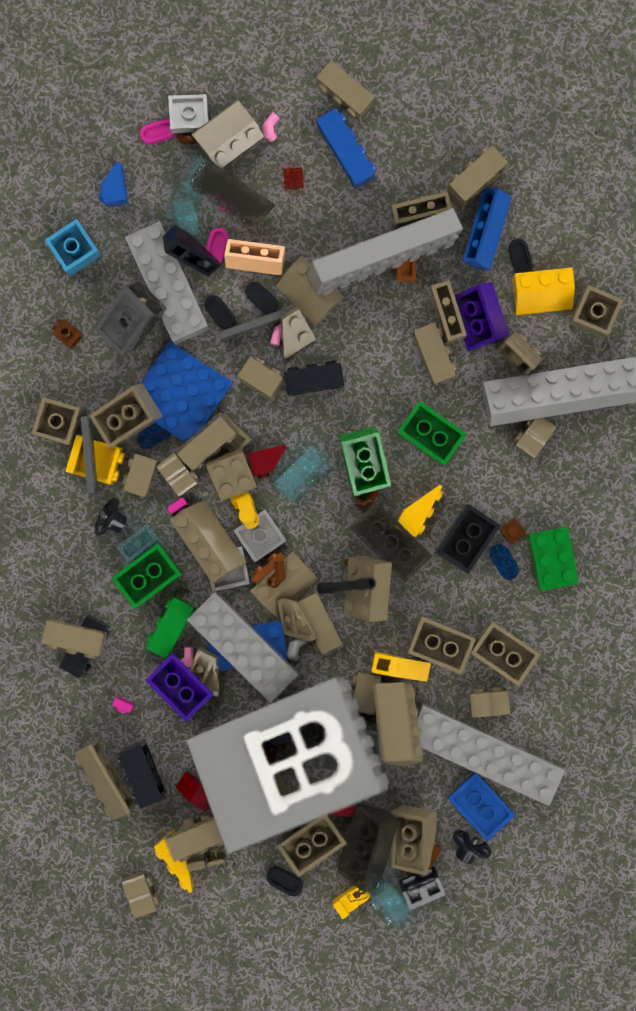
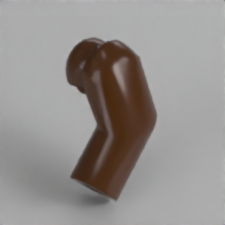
M177 134L178 141L182 145L197 143L191 134Z
M380 489L368 492L365 498L357 497L355 506H358L359 509H365L374 503Z
M284 561L275 562V572L266 580L268 587L276 588L285 580Z

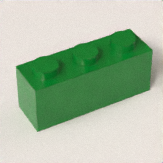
M176 596L173 599L169 598L164 607L166 609L164 616L160 615L155 623V626H157L154 633L151 632L146 640V643H148L146 649L167 659L188 623L187 620L191 617L196 607Z

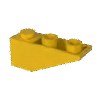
M438 485L405 508L395 527L413 537L421 536L426 527L423 524L426 517L430 519L434 512L432 506L435 500L439 501L443 494V491H441L442 485Z
M374 651L371 672L427 682L431 663Z
M173 829V830H172L171 832H169L167 835L176 832L175 829ZM164 836L155 844L154 852L160 860L163 859L166 862L168 871L172 875L175 874L177 876L180 886L191 893L194 884L191 871L188 872L187 860L183 862L179 860L173 861L165 842L166 836Z

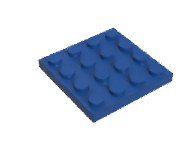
M168 341L142 381L163 416L155 421V423L184 442L207 424L211 415L233 384L232 381Z

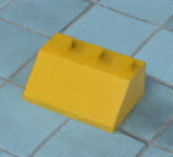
M573 267L515 273L512 277L516 315L573 309L575 291Z

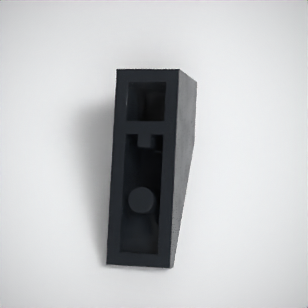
M174 225L162 236L166 254L209 277L221 266V263L189 232L177 225Z

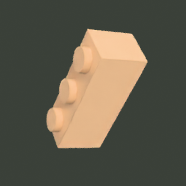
M228 239L224 255L226 268L282 275L285 263V246Z

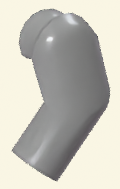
M299 638L291 641L287 651L288 658L292 662L298 661L300 658V647L306 645L309 641Z

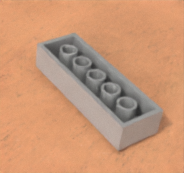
M159 221L126 236L125 239L170 338L176 345L209 330V327L178 260L165 253L162 237L165 231Z
M217 591L187 620L270 703L298 676V671Z

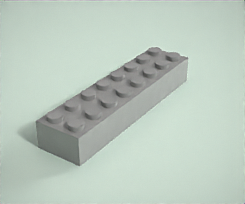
M454 208L314 260L311 263L307 276L316 295H327L337 287L345 288L355 280L361 282L371 274L379 275L389 267L397 268L404 261L409 260V262H413L423 254L428 256L435 253L439 248L447 249L454 245V241L459 238L463 228Z
M636 357L483 382L482 393L490 426L635 403Z
M421 703L417 721L420 729V745L423 749L550 806L565 772L561 766Z

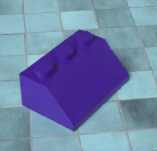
M492 282L478 284L455 295L467 334L464 339L467 351L478 349L510 337Z
M174 653L145 680L185 722L214 695Z

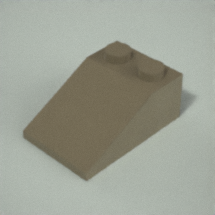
M514 332L497 351L521 375H527L542 360L540 357L541 353L537 348H531L526 343L527 339L524 335Z
M401 805L391 811V868L421 875L428 874L437 831V811Z

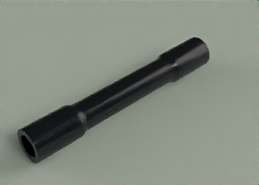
M373 577L341 582H323L317 585V591L319 594H329L349 590H370L376 587V581Z

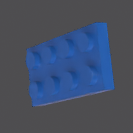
M281 621L252 626L284 659H288ZM207 641L208 651L218 655L219 671L235 668Z

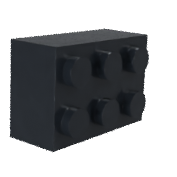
M466 504L434 552L469 574L501 525L470 504Z
M144 739L124 747L118 753L119 757H117L120 768L125 770V781L128 787L131 786L133 790L132 798L135 805L138 804L141 809L161 801L166 794V790L146 740Z

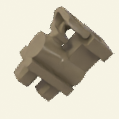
M212 814L201 815V820L212 817ZM194 817L183 820V829L195 824ZM216 845L209 847L211 854L208 862L205 853L199 855L194 853L187 860L188 872L203 869L206 866L225 863L226 855L220 850V846L216 847Z

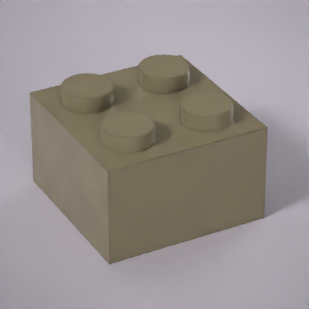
M587 285L582 291L569 325L604 339L609 336L624 300Z
M250 357L237 377L240 382L272 401L284 383L282 373L273 367L270 370L266 367V363L258 357H255V359Z
M42 397L31 434L73 447L84 410Z
M242 447L206 462L207 470L221 501L257 487Z

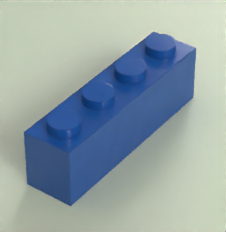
M335 108L316 119V126L353 187L357 189L375 178L376 168L373 162H368L365 157L366 151L363 146L357 144L354 131L346 126L345 123L347 121L343 113H338Z
M484 188L462 260V262L474 269H491L512 199L498 188Z

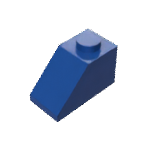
M121 162L115 163L101 183L102 191H99V198L106 207L129 204Z

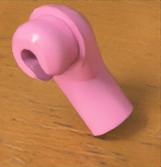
M273 112L262 125L264 138L269 142H273L277 138L273 126L277 123L279 117Z
M281 324L274 327L270 341L271 345L279 346Z
M185 647L184 658L181 661L190 669L194 660V647Z

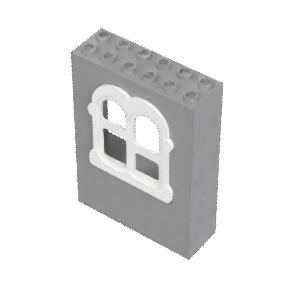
M344 677L332 678L186 740L228 854L388 789V778L385 773L382 774L380 769L381 760L377 754H374L372 749L374 747L373 740L370 735L367 736L365 720L359 716L357 711L359 705L356 699L352 698L350 693L352 690L351 685ZM316 721L324 726L326 739L321 745L308 750L301 737L299 727ZM291 732L298 749V754L274 765H269L261 746L262 742L282 733ZM322 753H330L335 756L339 765L337 773L327 780L310 785L302 767L303 761ZM293 767L299 779L301 789L282 797L279 794L273 775L278 771Z

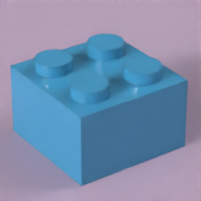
M77 219L45 239L53 254L70 277L102 256Z

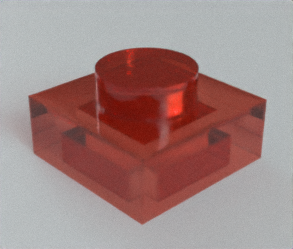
M302 167L283 169L285 190L304 188Z

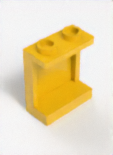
M76 435L65 472L86 477L82 436ZM94 440L97 481L113 485V482H117L119 477L118 465L123 463L125 453L122 452L123 448L115 446L109 449L106 443Z

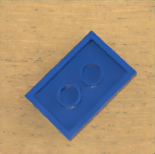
M476 772L472 773L447 797L486 841L491 839L515 816L511 809Z

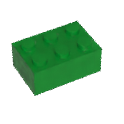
M419 401L396 435L443 467L467 433Z
M376 426L338 436L350 489L354 496L391 486L381 437Z
M568 526L526 534L537 590L544 591L579 584Z
M157 543L111 579L131 606L137 609L184 573L163 545Z

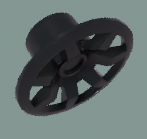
M117 498L110 499L103 506L102 510L106 515L100 516L99 513L94 527L95 535L101 536L108 529L119 533L124 528L127 516L118 512L119 500Z
M463 830L454 831L453 839L459 846L456 856L460 861L472 864L476 857L486 859L491 856V848L484 840L483 843L477 845L478 837L475 836L470 840L467 832Z

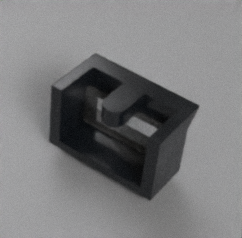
M434 866L428 871L427 875L415 873L399 880L402 893L410 911L446 896Z

